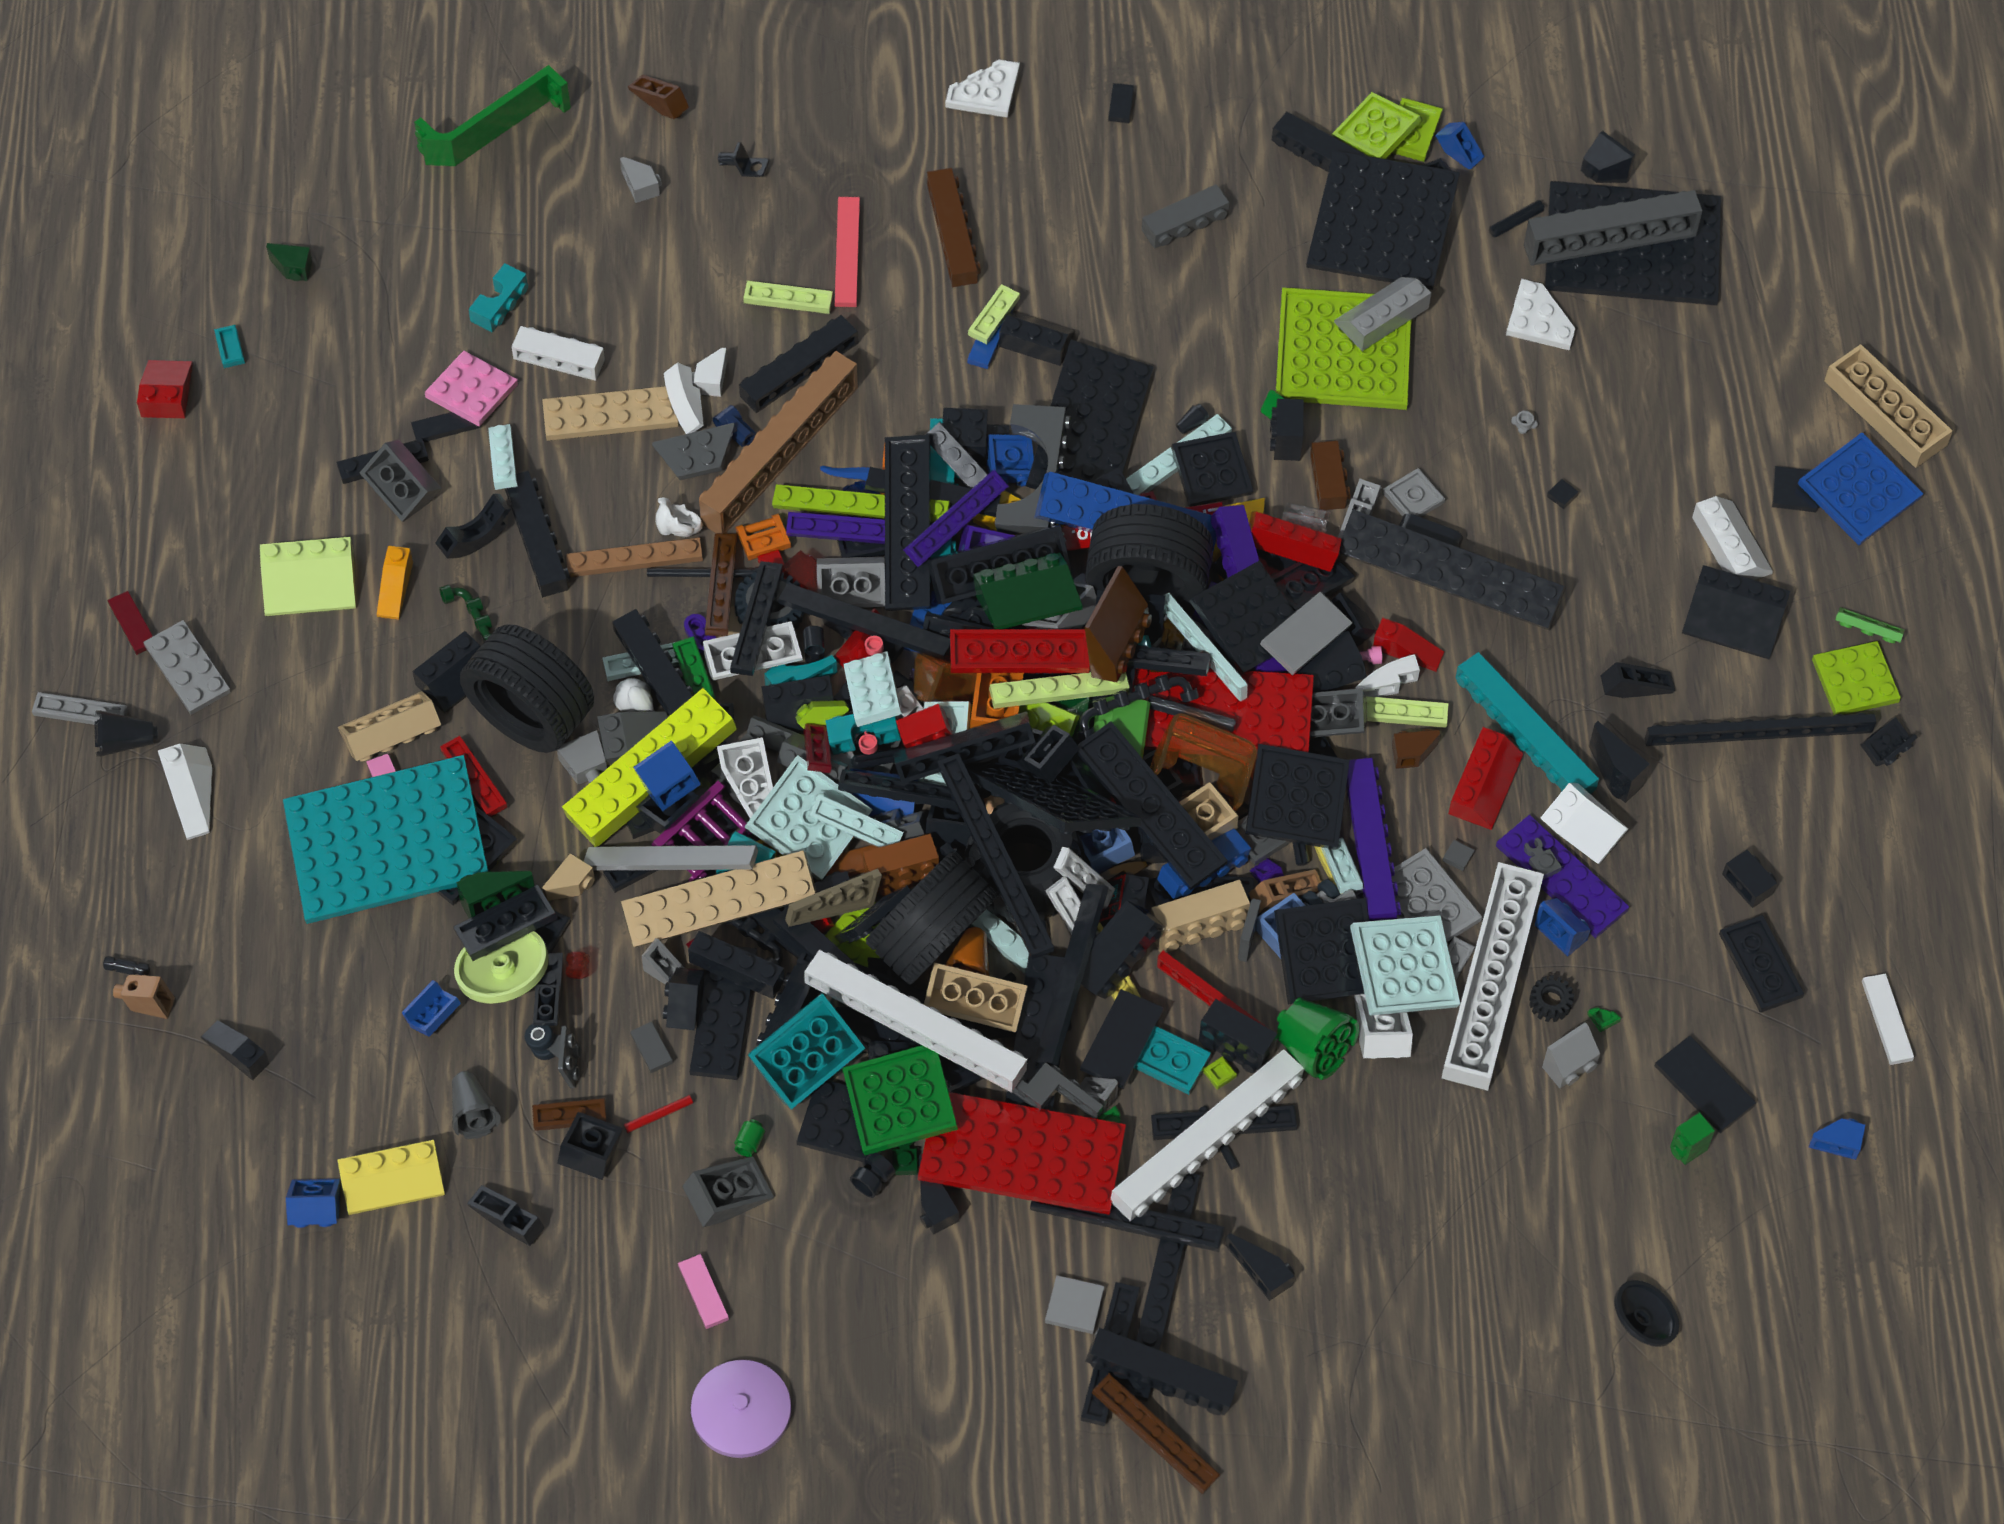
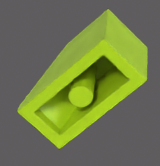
M811 701L808 705L804 704L799 708L795 718L803 729L805 724L826 726L825 720L836 716H843L849 710V707L845 701Z

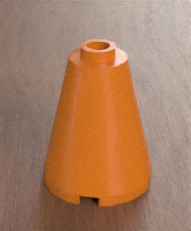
M978 927L966 929L945 965L989 976L987 934Z

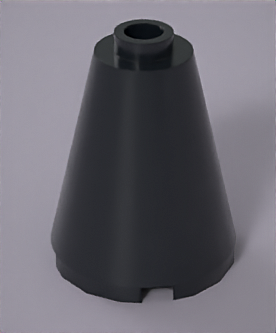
M101 710L95 711V716H99V720L94 723L95 747H100V751L95 752L96 757L152 745L153 740L158 738L157 726H153L152 721Z

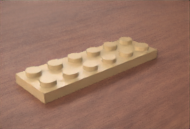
M666 386L542 399L547 441L679 427Z

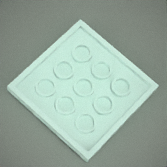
M797 755L747 822L745 828L783 856L803 850L806 851L812 877L817 881H822L853 836L808 816L817 795L820 794L866 816H869L872 809L852 794L838 790V784L822 772L808 771L807 761Z
M1440 915L1357 922L1350 926L1369 1015L1456 1008L1460 1005Z

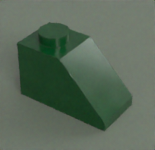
M267 243L266 248L269 260L286 279L308 281L312 264L310 247Z

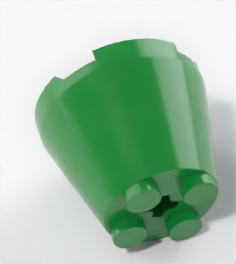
M1301 997L1297 998L1288 1010H1282L1277 1017L1279 1022L1276 1032L1278 1033L1277 1039L1310 1076L1321 1080L1330 1077L1345 1062L1341 1058L1347 1053L1350 1045L1355 1046L1358 1038L1359 1023L1352 1016L1306 1001Z

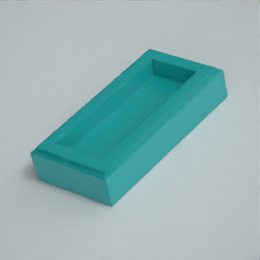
M236 325L214 329L223 368L245 364Z

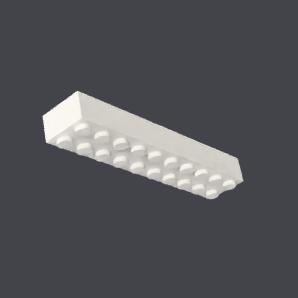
M1498 862L1446 1057L1442 1079L1488 1091L1542 884L1543 873Z

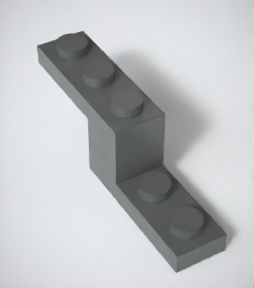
M755 715L751 717L747 733L755 739L763 737L765 747L779 752L777 763L789 767L797 755L807 761L805 738L803 735ZM831 758V772L822 773L839 784L842 769L847 770L848 765Z
M1046 1062L1028 1084L1022 1076L1013 1090L1015 1095L1031 1107L1040 1110L1044 1109L1058 1091L1092 1118L1097 1119L1102 1113L1103 1105L1097 1096L1091 1093L1088 1095L1082 1090V1086L1073 1079L1068 1080L1063 1076V1072L1055 1065L1050 1066Z

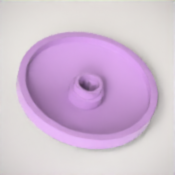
M749 1360L726 1362L710 1370L698 1383L691 1401L692 1421L700 1439L715 1452L734 1458L752 1457L773 1447L784 1435L791 1417L789 1392L780 1376L761 1363Z

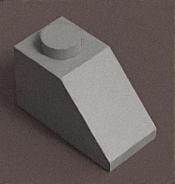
M626 157L620 158L621 172L635 203L660 196L659 187L662 186L661 179L658 174H654L651 166Z

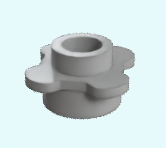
M1528 411L1519 412L1511 420L1512 424L1517 426L1518 432L1521 434H1525L1531 428H1537L1538 425L1537 421L1534 420L1533 414Z

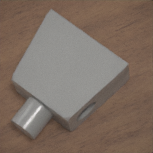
M597 730L562 744L557 750L559 761L577 784L587 781L590 783L607 769Z

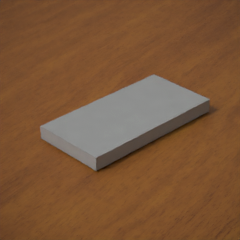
M1319 592L1266 636L1260 645L1293 676L1352 625V622Z

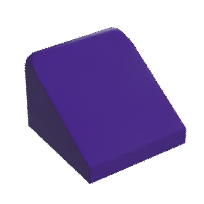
M1268 858L1250 870V873L1258 883H1261L1263 880L1284 876L1281 867Z

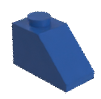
M1465 122L1448 123L1435 135L1444 152L1467 169H1472L1484 158Z
M1840 1119L1813 1133L1809 1148L1856 1160L1861 1149L1865 1124H1861L1854 1119Z

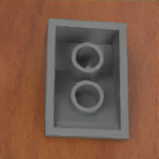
M618 712L597 716L607 768L667 719L666 712Z
M753 1156L693 1171L682 1186L703 1227L725 1222L774 1198Z

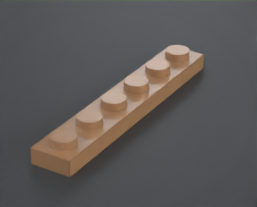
M700 538L566 554L570 577L703 561Z

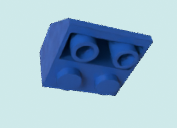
M672 741L633 767L649 796L662 811L701 785L694 771Z

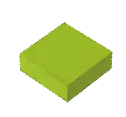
M1223 1056L1203 1069V1073L1217 1090L1237 1077V1073Z

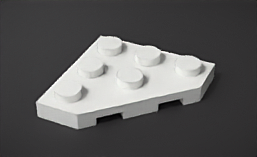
M997 60L992 63L991 67L976 71L967 76V79L958 84L956 82L950 85L945 107L1008 118L1020 63Z
M1521 279L1506 335L1570 350L1575 332L1573 324L1543 284Z

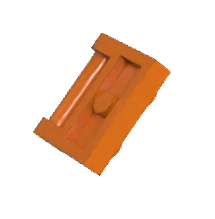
M779 514L771 515L772 518L746 526H735L748 561L777 549L782 551L791 548L790 540L786 535V530ZM773 526L775 527V528H772V529H769V530H766V531H763V532H759V533H756V534L747 536V534H750V533H754V532H757V531H760V530H763V529H767V528H770V527H773Z

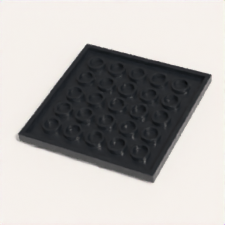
M1334 151L1306 268L1390 283L1401 277L1417 278L1427 289L1433 290L1460 172Z

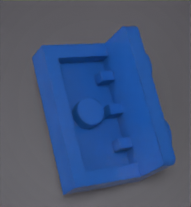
M432 980L403 1010L402 1015L412 1029L430 1037L461 1003L457 997L443 991L439 984Z

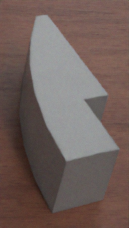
M1359 479L1338 538H1342L1352 509L1372 516L1382 489L1381 485Z

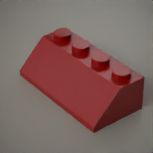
M1252 511L1249 525L1257 549L1331 572L1339 555L1341 538L1257 511Z
M1482 727L1451 800L1449 815L1492 830L1523 757V753L1504 734Z

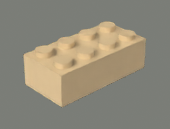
M1237 880L1152 907L1151 914L1165 926L1160 938L1155 941L1159 953L1163 950L1167 952L1174 951L1179 946L1185 944L1193 945L1207 937L1215 938L1229 930L1237 931L1242 929L1246 921L1250 902L1241 881Z

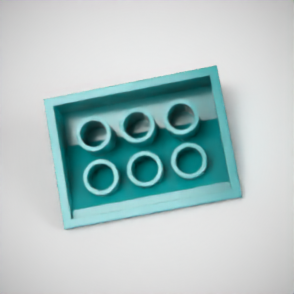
M821 993L747 1055L781 1101L792 1110L862 1052L865 1047L824 994Z

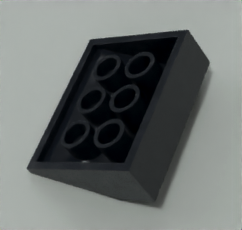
M1703 565L1682 634L1770 659L1790 591Z

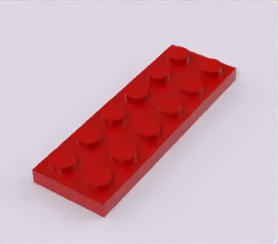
M950 629L951 673H1089L1090 671L1085 629Z

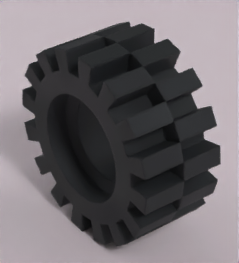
M1545 976L1542 977L1541 982L1539 980L1536 981L1530 994L1529 1005L1530 1008H1533L1532 1012L1534 1015L1539 1013L1537 1018L1541 1020L1544 1016L1546 1017V1022H1549L1550 1018H1553V1022H1557L1558 1018L1563 1020L1565 1015L1568 1016L1573 1004L1574 994H1572V987L1568 988L1569 983L1567 981L1561 983L1562 978L1558 977L1556 981L1554 976H1550L1549 980ZM1545 993H1555L1560 997L1561 1002L1554 1006L1548 1005L1543 1001L1542 996Z

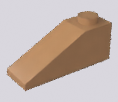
M1316 869L1263 880L1248 894L1251 900H1261L1259 913H1263L1292 893H1295L1300 900L1301 896L1308 891H1313L1315 894L1319 893L1317 886L1321 883Z

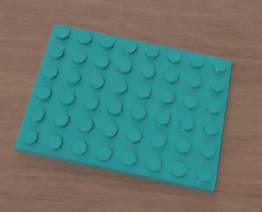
M464 755L283 799L306 924L439 892V890L457 887L456 882L466 875H473L477 872H489Z

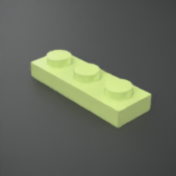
M1001 284L969 328L968 335L988 344L1006 316L1020 299V293Z

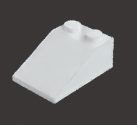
M1569 783L1541 816V819L1557 834L1597 864L1602 862L1628 830L1620 820L1578 783Z
M1365 994L1354 995L1357 1021L1359 1023V1043L1363 1058L1410 1057L1413 1033L1407 1012L1369 1015Z

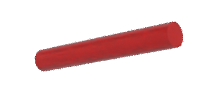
M690 1095L685 1096L624 1124V1128L627 1133L632 1132L693 1104Z

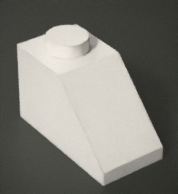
M726 348L717 350L697 363L696 371L692 372L693 385L700 389V395L721 397L727 364Z

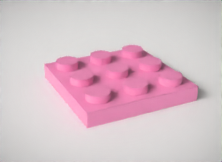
M463 351L425 391V398L480 427L518 385V379Z

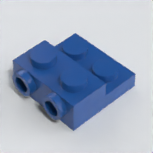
M988 435L986 438L988 474L995 469L1006 484L1008 482H1015L1017 486H1026L1034 460L1032 439L1022 435Z

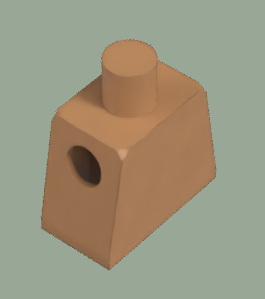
M129 975L124 985L116 984L113 989L114 998L123 999L131 1011L168 1019L175 997L159 976Z

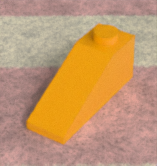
M388 546L383 564L377 617L397 620L400 618L413 565L410 548Z

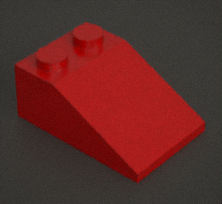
M148 360L139 384L137 405L141 417L185 419L193 366L192 361Z

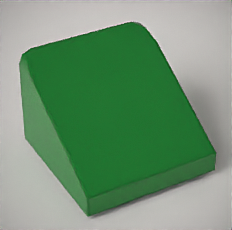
M1274 390L1269 391L1261 407V413L1271 419L1272 407H1276L1277 399H1285Z

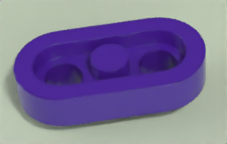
M691 614L684 621V630L688 638L694 636L699 653L704 655L703 641L715 639L716 636H705L706 619L700 614Z

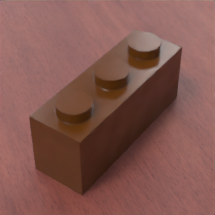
M1338 441L1314 442L1311 444L1310 458L1319 511L1345 509L1346 501L1350 499V488L1345 486L1347 470L1342 468V462H1344L1343 449H1339Z

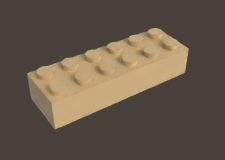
M1861 344L1829 366L1824 381L1915 468L1948 445L1953 431Z

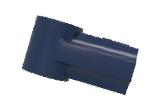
M729 405L713 417V423L716 427L730 423L736 425V432L733 433L732 438L741 447L750 445L754 440L756 432L742 420L739 411L734 406Z

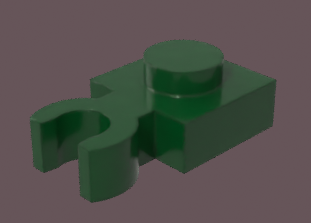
M914 1142L897 1146L898 1149H892L893 1167L895 1168L893 1175H917V1149H910Z

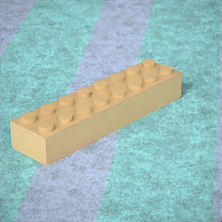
M803 850L756 863L753 869L731 870L624 900L621 903L633 947L637 948L651 944L655 938L662 941L787 906L816 894L817 891L806 851Z

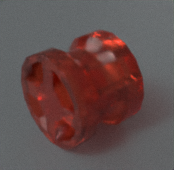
M584 952L568 953L566 956V962L568 963L566 975L574 979L588 977L589 968L587 965L590 962V956Z

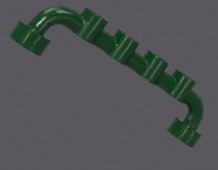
M450 585L439 587L444 604L454 602L455 596H460L464 599L466 608L474 619L476 629L480 632L483 642H485L491 635L488 628H491L492 624L488 615L482 616L480 613L483 610L481 599L479 597L473 599L470 592L464 588H451Z

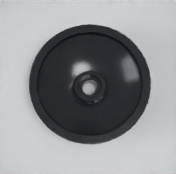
M1639 1280L1627 1281L1618 1288L1614 1298L1616 1314L1624 1329L1632 1337L1654 1347L1666 1346L1677 1337L1679 1332L1677 1312L1670 1300L1658 1288Z

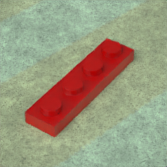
M461 736L440 746V750L446 759L464 755L473 798L484 813L491 817L507 808L506 801Z

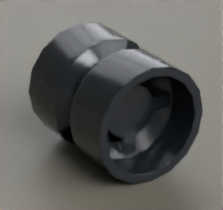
M878 1153L869 1154L862 1162L863 1167H858L850 1177L853 1186L870 1198H874L882 1189V1182L886 1183L895 1173L893 1165Z

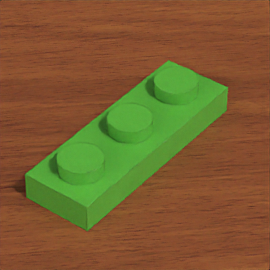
M1840 607L1835 619L1840 621L1839 624L1844 627L1852 628L1854 626L1860 628L1862 633L1870 636L1874 634L1883 636L1882 639L1890 643L1901 642L1905 629Z

